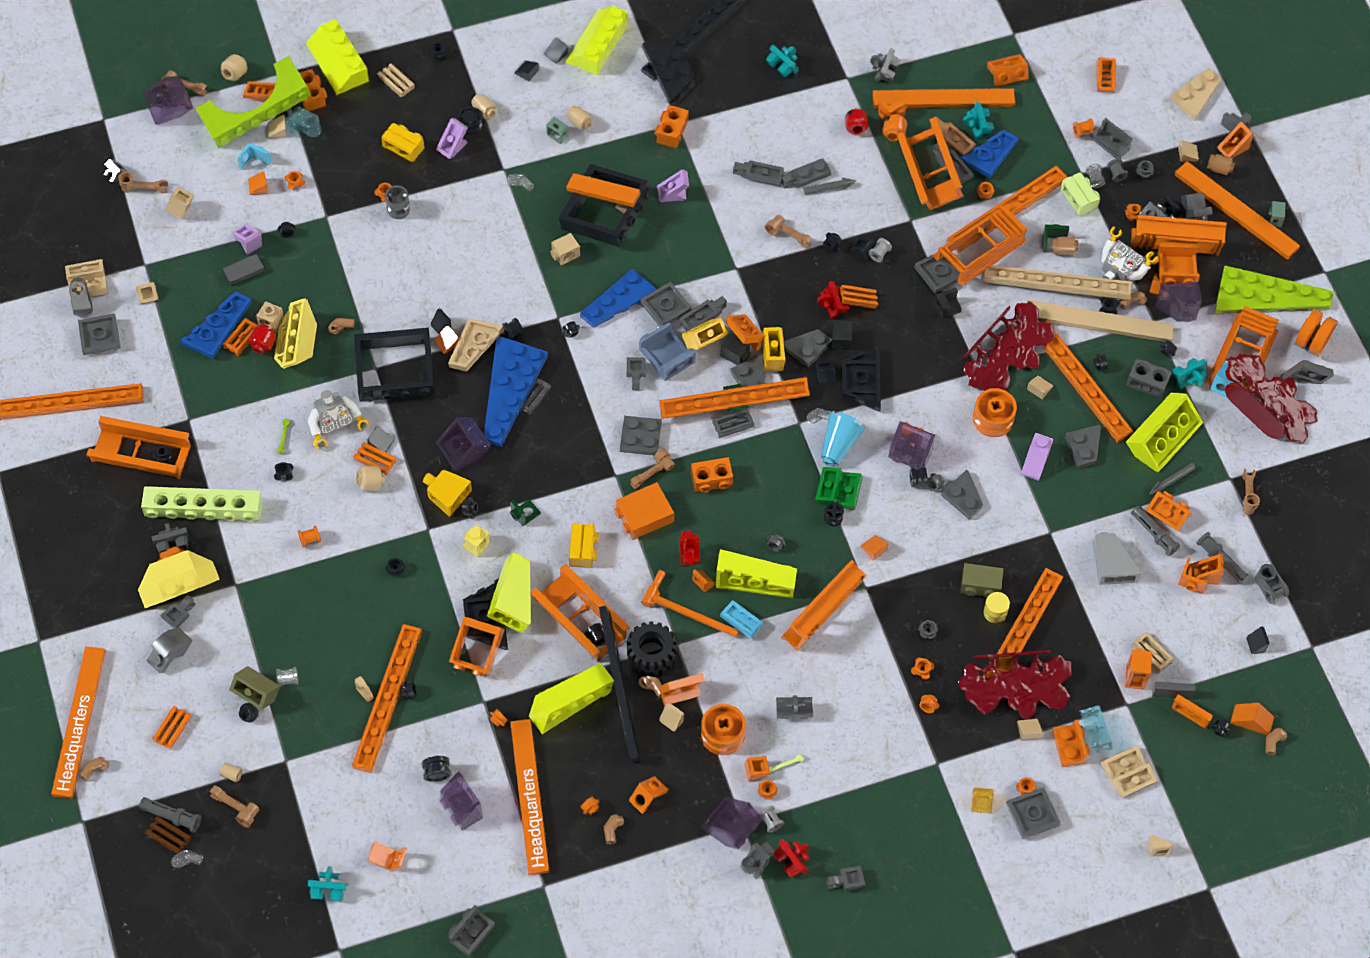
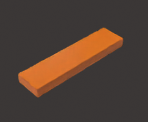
M573 173L566 186L567 191L633 208L641 194L639 189Z

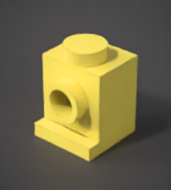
M475 525L474 528L466 532L464 536L465 543L462 545L463 548L479 557L490 543L489 532Z

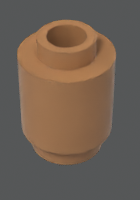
M1211 154L1207 168L1211 169L1212 172L1227 176L1228 172L1232 173L1235 163L1232 162L1233 158Z
M1057 237V239H1052V253H1057V255H1075V251L1079 250V242L1075 240V237Z

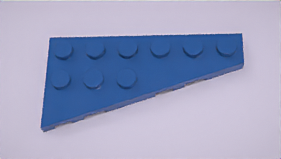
M498 336L496 339L483 437L485 442L499 447L503 446L548 358V352Z

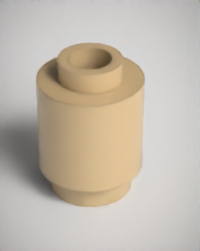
M477 94L472 99L473 107L481 111L484 119H490L496 115L497 106L486 95Z
M573 105L567 111L566 117L581 131L587 130L592 126L593 117L581 107Z

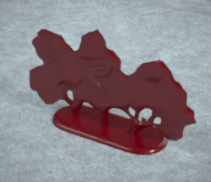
M1031 301L1017 303L1013 319H1006L1004 317L1011 308L1009 305L964 355L963 360L973 351L978 353L977 361H970L963 367L964 373L969 377V386L973 388L980 387L984 391L993 388L1007 391L1010 383V374L1008 373L1010 365H1013L1016 369H1025L1026 366L1039 369L1040 356L1035 351V346L1047 345L1056 335L1053 331L1052 323L1038 322L1039 308ZM1000 321L1004 322L1007 329L1005 332L999 335L992 332ZM1015 322L1017 323V326L1015 327L1011 323ZM987 335L996 340V345L992 350H983L980 346V343ZM983 354L985 355L988 361V364L986 366L983 365L981 360L984 358L982 356Z
M1239 354L1236 358H1227L1226 378L1229 381L1239 383H1230L1225 387V394L1230 402L1268 437L1280 439L1283 437L1285 429L1289 441H1299L1303 444L1309 436L1305 423L1317 422V410L1307 401L1295 399L1294 395L1297 387L1293 378H1285L1283 380L1280 377H1273L1272 380H1268L1265 376V365L1259 355L1248 356L1246 354ZM1245 378L1249 381L1248 389H1246L1247 386L1244 385ZM1252 394H1256L1260 398L1261 402L1257 400ZM1282 418L1285 419L1284 422H1280L1279 420Z
M1051 650L973 656L974 659H989L990 663L983 669L974 663L967 664L964 668V677L958 681L960 689L965 691L966 699L975 705L982 714H987L995 709L1001 698L1006 697L1008 705L1013 710H1018L1020 716L1027 720L1036 713L1039 701L1047 705L1049 709H1063L1067 705L1066 702L1069 701L1070 694L1061 684L1072 675L1071 662L1065 661L1064 657L1059 654L1054 655L1045 663L1039 660L1038 655L1048 654ZM1033 655L1031 667L1018 664V656ZM1012 657V670L1006 672L1000 670L997 667L998 658ZM1038 665H1040V666L1043 667V671H1042V672L1039 671V666H1038ZM991 668H992V669H993V675H992V677H991L990 679H988V680L985 679V675H986L987 671H988V672H991ZM996 670L1000 672V676L996 675ZM980 671H983L982 676H979Z

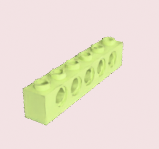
M144 487L141 508L144 516L149 518L167 517L175 519L183 517L191 520L205 518L207 520L225 519L227 521L237 519L252 522L260 520L262 496L260 491Z

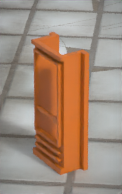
M937 117L929 119L932 125L931 129L911 138H907L904 132L897 134L921 204H926L930 211L963 197L962 185ZM935 135L946 166L931 173H926L923 176L912 145ZM948 169L951 180L927 189L924 179H928L930 176Z
M1002 204L984 219L944 246L939 247L938 251L933 254V257L937 261L945 257L960 272L957 282L963 286L1026 243L1027 240L1024 237L1027 228ZM994 224L1007 238L996 244L984 232V229ZM978 233H981L994 247L965 266L952 251Z
M1138 215L1136 228L1131 230V248L1140 246V248L1151 247V249H1159L1160 241L1197 242L1196 253H1216V256H1218L1225 244L1226 222Z
M1244 306L1241 314L1237 313L1205 384L1212 386L1214 378L1222 367L1234 340L1237 343H1243L1260 350L1258 355L1263 363H1265L1279 332L1276 329L1279 320ZM1242 327L1265 336L1266 339L1262 347L1244 341L1240 337H1235L1239 328ZM1248 380L1244 381V385L1247 386L1246 389L1249 387Z
M100 416L98 422L101 428L99 439L95 449L89 448L86 454L87 457H90L91 462L96 463L97 461L180 479L191 447L188 439L189 433ZM123 438L138 440L135 443L136 447L132 457L118 454ZM141 441L181 449L176 465L135 458L138 448L141 446Z
M853 560L840 571L781 636L783 640L785 639L797 651L867 576L854 564Z
M567 564L560 568V577L542 592L537 588L530 592L534 600L551 614L597 662L608 654L607 646L605 644L598 649L571 622L579 613L589 607L601 619L599 607L607 606L611 613L614 632L617 634L615 636L617 646L627 638L629 625ZM576 594L585 605H581V608L567 619L558 608Z

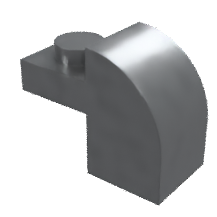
M1204 193L1181 196L1182 208L1186 219L1207 221V215L1212 214V208L1205 206Z
M180 628L170 629L154 641L151 646L154 649L147 662L159 673H164L174 657L185 654L193 640Z

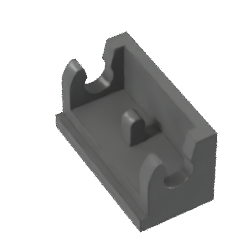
M1105 118L1100 128L1098 126L1095 128L1091 140L1114 158H1121L1130 150L1133 138Z

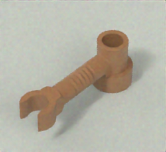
M168 71L166 76L162 77L159 82V87L166 92H170L177 85L193 90L200 96H205L207 90H204L207 85L179 79L174 71Z
M123 172L119 175V184L123 192H131L133 188L154 189L160 193H167V188L161 187L163 185L168 186L167 180L141 182L134 181L133 175L130 172Z
M776 215L773 220H769L764 226L766 232L772 236H775L779 231H783L796 239L802 247L808 248L811 245L810 241L812 238L809 235L800 234L785 225V219L781 215Z
M663 448L658 451L653 457L657 464L631 479L630 485L634 489L640 487L647 479L663 468L666 471H670L675 466L667 450Z
M1245 468L1242 474L1246 488L1243 512L1251 515L1257 509L1260 498L1253 493V480L1256 471L1253 469L1252 475H1248Z
M214 785L210 790V793H212L211 797L239 811L236 820L242 826L248 828L254 821L253 818L258 813L259 808L253 803L245 806Z

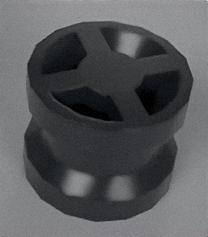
M513 318L509 323L505 322L502 324L504 333L510 340H513L517 335L521 336L524 334L517 318Z
M922 467L920 470L914 468L909 470L911 487L928 485L926 467Z
M832 502L826 506L824 521L828 525L838 526L842 523L844 514L842 505Z
M601 623L593 624L584 633L596 647L606 642Z

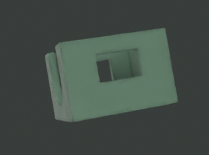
M553 117L546 124L547 135L559 144L568 137V125L556 117ZM555 133L560 136L558 139L553 136Z
M1272 201L1269 215H1272L1269 223L1275 227H1282L1285 219V202Z

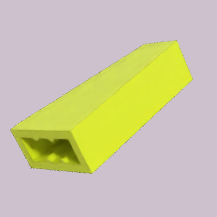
M512 552L504 562L487 617L520 633L531 622L530 560Z

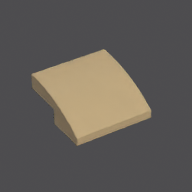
M102 259L65 266L69 287L74 278H82L87 283L90 297L108 294ZM75 284V288H77L78 291H81V287H79L78 284Z
M1138 745L1100 762L1121 798L1157 781L1150 764L1145 762Z

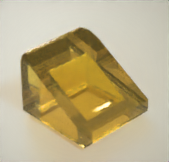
M973 788L971 812L992 814L994 789Z

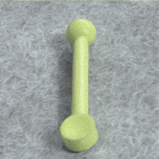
M798 754L794 759L774 767H769L770 773L797 761L802 762L804 760L803 755Z

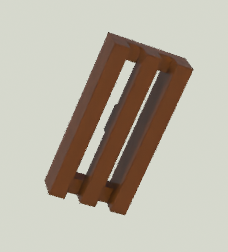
M158 816L155 818V822L151 823L149 830L145 831L148 837L178 855L181 854L191 840L189 835ZM160 824L161 826L165 827L169 831L184 839V841H181L180 839L176 838L172 834L160 828L158 825ZM156 830L160 834L164 835L165 837L180 845V847H175L174 845L162 839L153 832Z

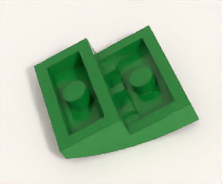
M823 467L815 501L824 505L836 502L841 504L844 509L855 510L863 479L862 474L843 472L841 468Z

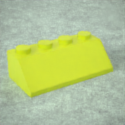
M615 6L597 10L566 59V63L598 75L628 26V12Z
M334 19L320 25L306 42V45L335 93L338 95L368 82L367 68L338 21Z
M1170 393L1126 443L1136 458L1154 471L1159 472L1204 422L1187 394Z

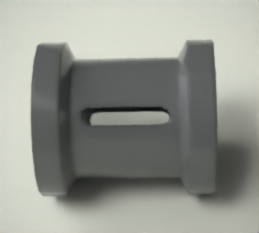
M1120 158L1113 159L1107 164V168L1113 174L1114 182L1123 181L1128 177V172L1124 170L1122 166L1123 161Z

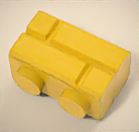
M392 123L388 131L382 135L383 147L411 162H414L418 154L424 149L422 136L418 133L413 134L403 125L398 126Z
M722 318L711 319L682 333L688 350L690 348L693 350L700 349L728 335Z
M781 327L764 328L762 342L764 371H782L785 364L783 330Z
M572 524L569 550L570 567L581 566L583 568H591L593 561H597V549H594V544H598L599 532H595V525Z

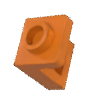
M902 98L888 106L881 100L879 101L878 113L884 119L893 114H900L903 117L906 114L907 102Z

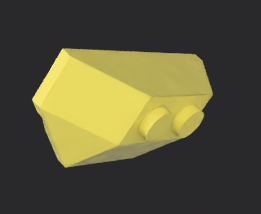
M305 298L290 303L289 310L279 325L274 359L283 369L313 357L317 323L308 300Z
M186 550L150 564L138 591L144 607L147 608L220 579L213 561Z

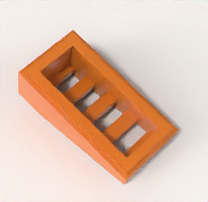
M1098 57L1096 61L1097 91L1115 92L1116 58ZM1102 78L1110 79V81H1104ZM1101 84H1109L1111 87H1101Z
M248 81L243 97L265 102L272 94L276 83Z

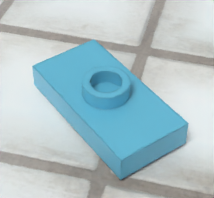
M733 600L720 613L721 618L750 639L763 626L761 620Z

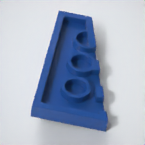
M631 269L580 313V317L594 328L614 318V315L629 310V307L641 304V298L657 289L635 270Z

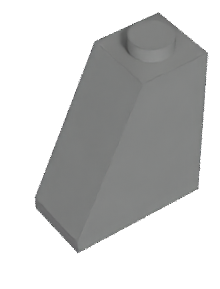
M1108 532L1095 534L1093 548L1099 585L1138 583L1141 575L1140 569L1116 534Z

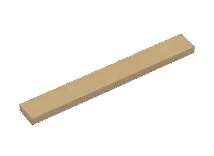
M994 265L985 270L983 276V283L1130 300L1132 290L1131 281Z
M1027 300V302L1031 301L1039 308L1038 321H1048V323L1161 342L1166 340L1172 342L1174 324Z

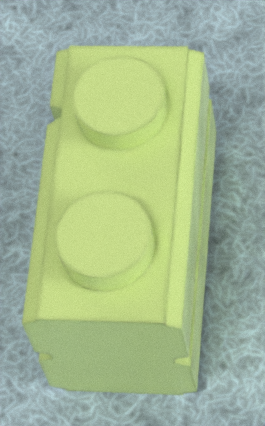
M1077 173L1062 181L1061 190L1079 216L1098 208L1100 201L1099 193L1093 191L1087 177L1084 178L1082 173Z

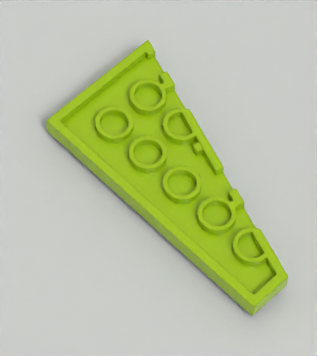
M1225 266L1214 314H1221V312L1237 314L1239 311H1242L1244 306L1261 313L1278 312L1279 310L1295 311L1296 309H1306L1307 311H1313L1314 309L1329 310L1334 291Z

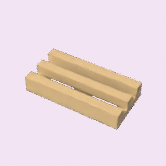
M392 64L388 65L389 68L385 67L383 72H378V77L401 98L415 88L414 84ZM386 75H388V76H389L397 85H399L404 91H402L401 89H399L391 80H389V79L386 77Z
M1147 631L1132 643V647L1135 650L1145 648L1147 651L1152 652L1151 666L1158 673L1162 672L1164 668L1174 661V658ZM1144 639H1146L1166 659V661H1164L1157 654V652L1144 641Z

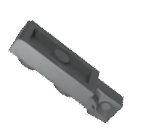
M937 143L934 145L933 152L937 162L942 167H945L946 164ZM949 149L961 184L972 179L973 173L953 149Z
M824 158L789 171L787 175L782 177L781 183L784 188L792 185L800 188L830 176L831 170Z
M751 160L744 163L735 162L733 167V174L740 175L742 178L777 186L781 185L784 173L783 167Z
M723 296L715 301L707 299L679 318V324L686 331H689L702 323L715 319L727 307V300Z

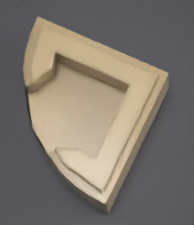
M359 676L355 679L356 689L368 702L374 699L371 690L363 678Z

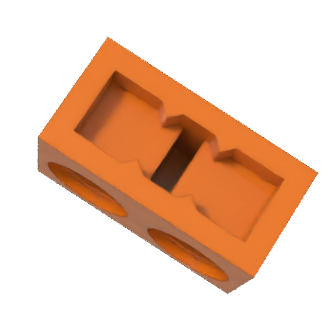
M312 69L301 72L300 75L312 94L305 101H301L305 112L326 106L325 98H327L325 89L320 87L321 81L318 74L315 75Z
M668 105L666 111H663L661 114V124L657 125L655 129L657 143L673 148L678 147L688 123L689 110Z
M729 457L691 463V476L695 493H705L713 489H727L733 486V473Z
M1132 649L1126 665V688L1145 690L1151 675L1152 652L1145 649Z

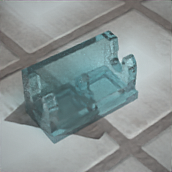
M1100 706L1081 710L1080 714L1092 749L1094 748V751L1097 753L1103 747L1106 750L1113 749Z

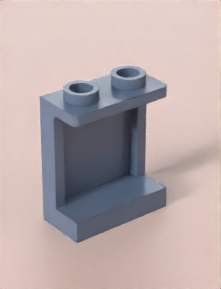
M670 322L660 325L655 331L645 334L639 340V350L665 381L696 363L695 351L692 348L688 350L672 331V324Z

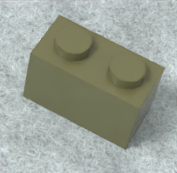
M964 563L960 593H965L969 596L982 595L988 598L994 592H1001L1003 568Z
M247 666L234 674L229 691L263 710L275 702L280 685Z

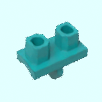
M774 45L770 47L771 53L766 60L772 67H775L779 61L783 63L778 68V71L784 77L788 76L791 72L795 74L798 72V68L795 67L796 64L792 61L798 58L795 55L796 49L793 46L788 49L784 46L782 48L784 54Z
M975 102V107L966 113L967 115L963 118V122L966 126L973 128L975 138L980 139L983 134H990L994 126L993 123L986 122L990 115L989 109L982 108L981 102Z
M1192 358L1188 361L1187 368L1175 367L1173 369V377L1177 380V387L1181 390L1192 384L1198 387L1202 386L1204 383L1203 378L1208 375L1206 370L1207 361L1205 359L1198 361Z
M328 866L326 872L319 871L318 878H325V881L308 880V887H311L310 893L313 899H323L324 888H331L330 900L342 901L345 890H348V883L332 882V879L340 878V873H333L332 866Z

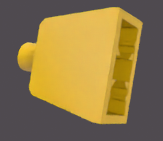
M442 470L437 477L428 473L423 479V483L429 486L427 489L429 499L449 517L472 491L471 481L446 470Z

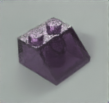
M180 76L164 77L143 92L155 125L182 117L193 109Z
M1198 282L1161 285L1155 304L1156 308L1177 322L1196 320L1202 303Z
M457 417L436 441V444L454 471L480 459L491 447V444L472 417Z
M900 421L892 440L888 457L897 463H903L910 468L920 470L922 467H926L932 455L936 435Z
M460 771L457 772L440 790L441 799L439 802L444 810L448 809L451 813L449 817L454 826H459L463 831L483 819L480 801Z
M724 797L701 828L725 846L739 849L744 845L749 835L758 827L762 817L749 802Z

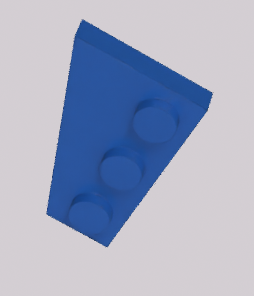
M1002 130L988 139L985 144L980 147L977 146L971 153L963 155L960 159L968 167L991 178L1018 143L1019 138Z

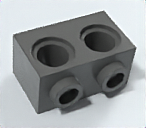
M1136 358L1126 386L1161 399L1172 372Z

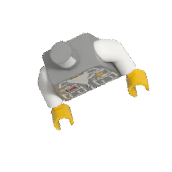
M1112 227L1110 230L1111 238H1108L1102 250L1101 262L1104 264L1102 270L1105 273L1102 278L1122 281L1142 279L1151 268L1150 265L1158 263L1159 258L1156 256L1154 260H1150L1154 253L1149 252L1145 259L1120 240L1116 242V238L1121 237L1122 231L1120 230L1118 235H1113L1115 227Z
M325 390L321 393V398L313 402V410H311L308 424L312 436L314 435L315 437L313 440L314 447L319 449V441H322L324 447L327 446L326 440L320 437V433L323 436L355 422L354 418L357 419L356 424L361 431H363L360 427L362 422H366L369 427L368 421L361 417L362 413L354 400L346 396L341 397L338 392L332 393L329 390Z

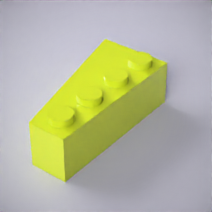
M720 549L716 588L793 598L797 568Z
M599 663L536 695L529 717L541 734H544L600 697L608 695L612 690L614 680L604 666Z

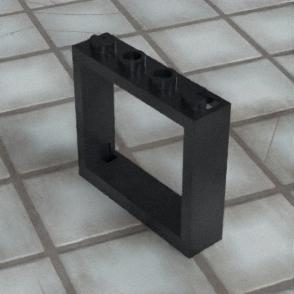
M590 164L583 176L639 189L641 194L634 208L628 206L616 229L612 230L576 219L588 196L573 192L559 216L561 229L620 247L624 238H627L628 231L634 226L636 217L642 212L645 201L650 198L651 189L649 181Z
M429 327L354 334L357 387L360 402L435 395ZM425 344L428 381L364 387L361 350Z

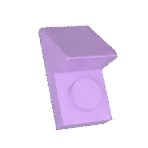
M451 118L436 150L451 159L467 144L463 137L468 127L455 118Z
M682 169L657 186L660 202L686 200L685 189L689 187L687 171Z
M248 224L231 232L234 239L242 244L247 255L262 247L260 231Z

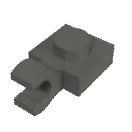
M627 357V377H632V390H640V377H645V357Z
M187 595L179 605L173 602L160 615L161 618L174 629L179 628L190 616L187 611H190L196 605L193 602L194 599Z
M861 866L840 869L839 876L828 877V890L836 889L840 886H843L844 891L864 888L865 881Z

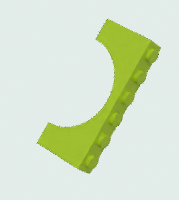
M289 56L273 64L277 74L276 85L270 97L259 107L247 112L231 113L218 108L212 100H209L195 108L218 148L227 145L230 141L243 136L246 132L259 127L262 123L275 118L276 115L289 110L292 106L312 96Z

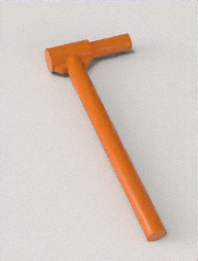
M662 570L658 571L653 583L649 585L641 600V604L646 607L654 606L657 603L733 637L738 636L739 630L660 597L658 588L666 574Z

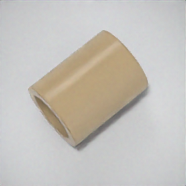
M225 762L220 769L219 775L238 782L242 775V769Z

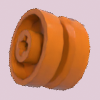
M1314 309L1300 328L1294 345L1304 349L1312 341L1309 353L1318 357L1332 336L1338 321L1328 317L1320 325L1323 313Z
M999 388L983 391L977 397L973 412V424L976 429L989 437H1000L1007 434L1012 429L1017 411L1015 399L1010 393Z
M718 704L708 709L702 718L701 739L704 746L710 752L717 755H729L740 749L745 740L746 720L743 713L737 707L729 704Z

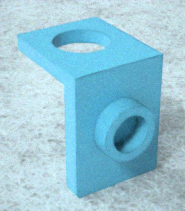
M248 143L237 158L239 168L243 169L251 157L269 165L272 162L270 152L252 143Z
M1227 361L1224 362L1216 374L1210 390L1226 398L1225 390H1220L1217 384L1221 383L1226 387L1228 384L1234 383L1229 381L1225 375V371L1228 368Z

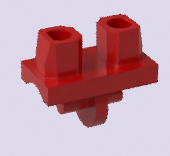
M829 281L828 287L820 292L821 296L817 299L819 306H824L825 309H828L831 319H836L839 314L847 313L849 304H843L840 301V286H836L834 281Z
M693 531L681 532V537H679L681 566L686 564L692 566L695 563L700 564L698 535H693Z
M784 839L779 841L780 846L773 854L780 863L788 857L792 860L784 868L788 875L793 878L800 873L805 875L809 872L808 868L799 858L801 856L804 861L809 859L806 853L809 850V846L807 844L800 845L796 841L793 843L796 849L794 851Z

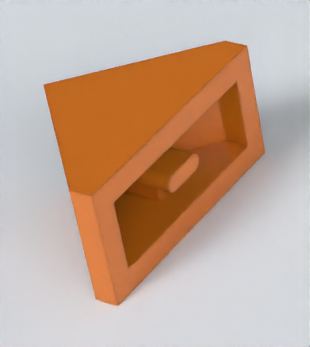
M1241 121L1217 148L1224 156L1234 158L1249 149L1254 133Z
M1222 554L1188 565V575L1208 582L1207 584L1218 585L1224 573Z
M1260 703L1236 704L1230 723L1269 735L1274 716Z

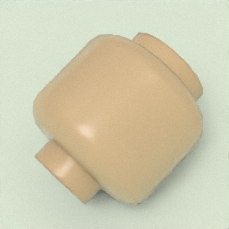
M235 54L229 56L221 64L222 75L232 81H237L247 72V64L244 58Z
M362 466L360 470H357L356 484L362 490L377 491L380 489L381 484L385 483V473L381 472L379 466Z

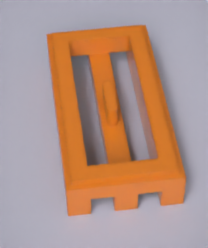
M848 285L840 287L843 304L877 308L876 290Z
M245 318L223 343V348H228L230 352H234L235 355L239 356L249 344L253 329L259 325ZM239 335V338L234 342L233 345H231V343H232V342L236 339V337Z
M363 442L361 444L362 447L357 450L358 453L353 456L354 460L366 466H379L381 472L387 475L395 464L396 457ZM361 455H364V456H366V457L372 459L373 461H375V462H377V463H381V464L387 466V468H384V467H382V466H380V465H378V464H376V463H374V462H372V461H370V460H368V459H366V458H364V457H361Z
M1179 694L1171 707L1203 728H1207L1213 715Z
M173 706L152 740L171 750L191 719V714L185 713L184 710H179L176 706ZM184 717L168 743H166L167 738L173 732L180 718Z

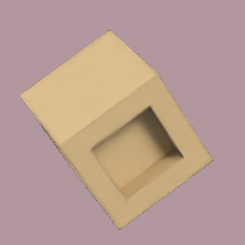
M178 186L171 195L165 211L182 219L189 210L194 195Z
M569 233L553 241L550 252L553 259L558 260L560 265H563L580 256V246L572 234Z
M266 301L256 315L258 325L270 326L274 329L275 334L284 317L281 307Z

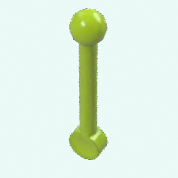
M289 419L282 421L284 428L280 447L277 449L279 454H283L285 451L283 447L287 427L290 426Z

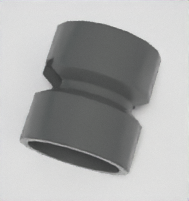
M402 186L390 187L385 193L387 213L393 219H403L410 213L408 191Z

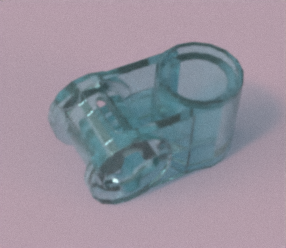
M297 106L286 119L287 124L291 128L310 137H316L321 134L322 128L319 124L318 116L302 107Z

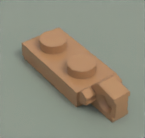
M937 118L946 144L959 156L967 155L975 148L976 144L952 123H943Z

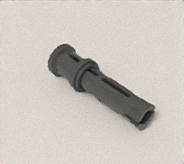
M1138 505L1131 511V515L1154 537V542L1166 551L1165 554L1167 556L1173 555L1180 548V543L1175 542L1169 536L1170 533L1167 530H1162L1141 506Z
M1206 532L1199 538L1196 544L1198 546L1201 545L1208 552L1209 557L1222 554L1223 567L1238 583H1241L1248 574L1222 550V544H1218L1210 536L1211 533Z
M143 797L139 804L140 810L173 821L175 826L187 827L191 832H195L201 822V815L199 814L193 815L186 812L183 808L175 809Z

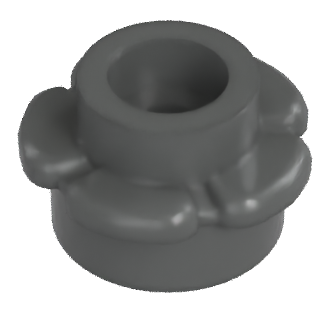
M1149 161L1140 162L1136 169L1137 174L1144 178L1150 177L1154 173L1153 164Z
M932 473L931 477L928 478V487L932 491L942 490L944 488L943 477Z
M776 534L768 537L767 546L772 551L780 552L781 549L785 548L784 539L780 535Z
M931 620L924 621L919 626L920 635L925 639H933L938 632L937 625Z

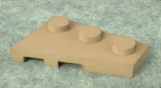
M1208 68L1174 92L1170 99L1195 121L1208 99L1218 87L1221 78Z
M469 318L449 360V367L468 371L504 331L503 326Z

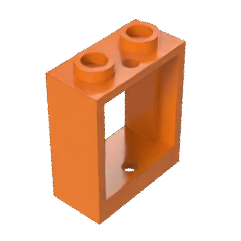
M464 616L449 662L454 663V668L465 671V668L473 669L472 674L481 677L484 676V673L490 675L505 629ZM470 627L495 634L485 668L459 660Z

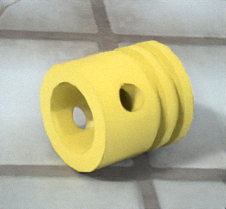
M994 592L988 596L984 607V616L989 622L1001 623L1005 620L1010 605L1008 597L1001 592Z

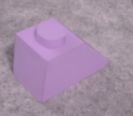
M1035 433L1021 475L1039 481L1052 447V438Z

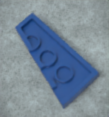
M235 291L218 306L219 309L213 314L210 313L200 326L197 325L192 329L190 335L183 337L180 340L181 344L214 359L223 343L252 304V299Z

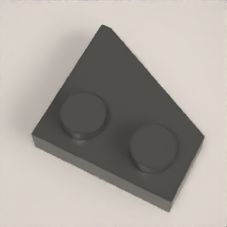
M817 329L784 341V350L809 368L832 344V339Z
M762 354L730 368V373L737 384L741 383L742 387L765 384Z
M1302 360L1280 375V378L1283 380L1285 378L1298 379V383L1323 384L1332 378L1334 373L1333 369L1308 360Z
M1100 425L1065 434V439L1078 469L1096 464L1101 431Z
M967 469L941 494L945 500L969 520L983 507L981 498Z

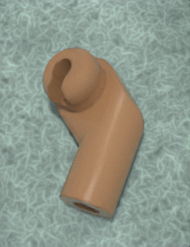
M1143 292L1131 293L1130 300L1122 299L1119 302V306L1122 309H1126L1135 301L1139 305H1143L1147 302V298Z
M337 318L330 323L328 330L331 334H337L344 328L354 329L355 319Z
M643 676L639 679L638 683L642 688L654 690L658 698H662L659 686L662 684L658 678Z
M1276 728L1266 736L1267 755H1275L1276 743L1287 738V733L1282 728Z
M104 757L95 758L86 764L79 776L88 781L94 770L97 768L102 771L106 770L109 762Z
M612 815L604 825L606 844L616 843L615 829L617 826L623 825L624 819L622 816Z

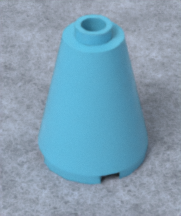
M832 411L828 418L821 453L823 463L828 466L838 465L865 430L864 424L862 426L857 424L859 420L842 412L835 415V411Z

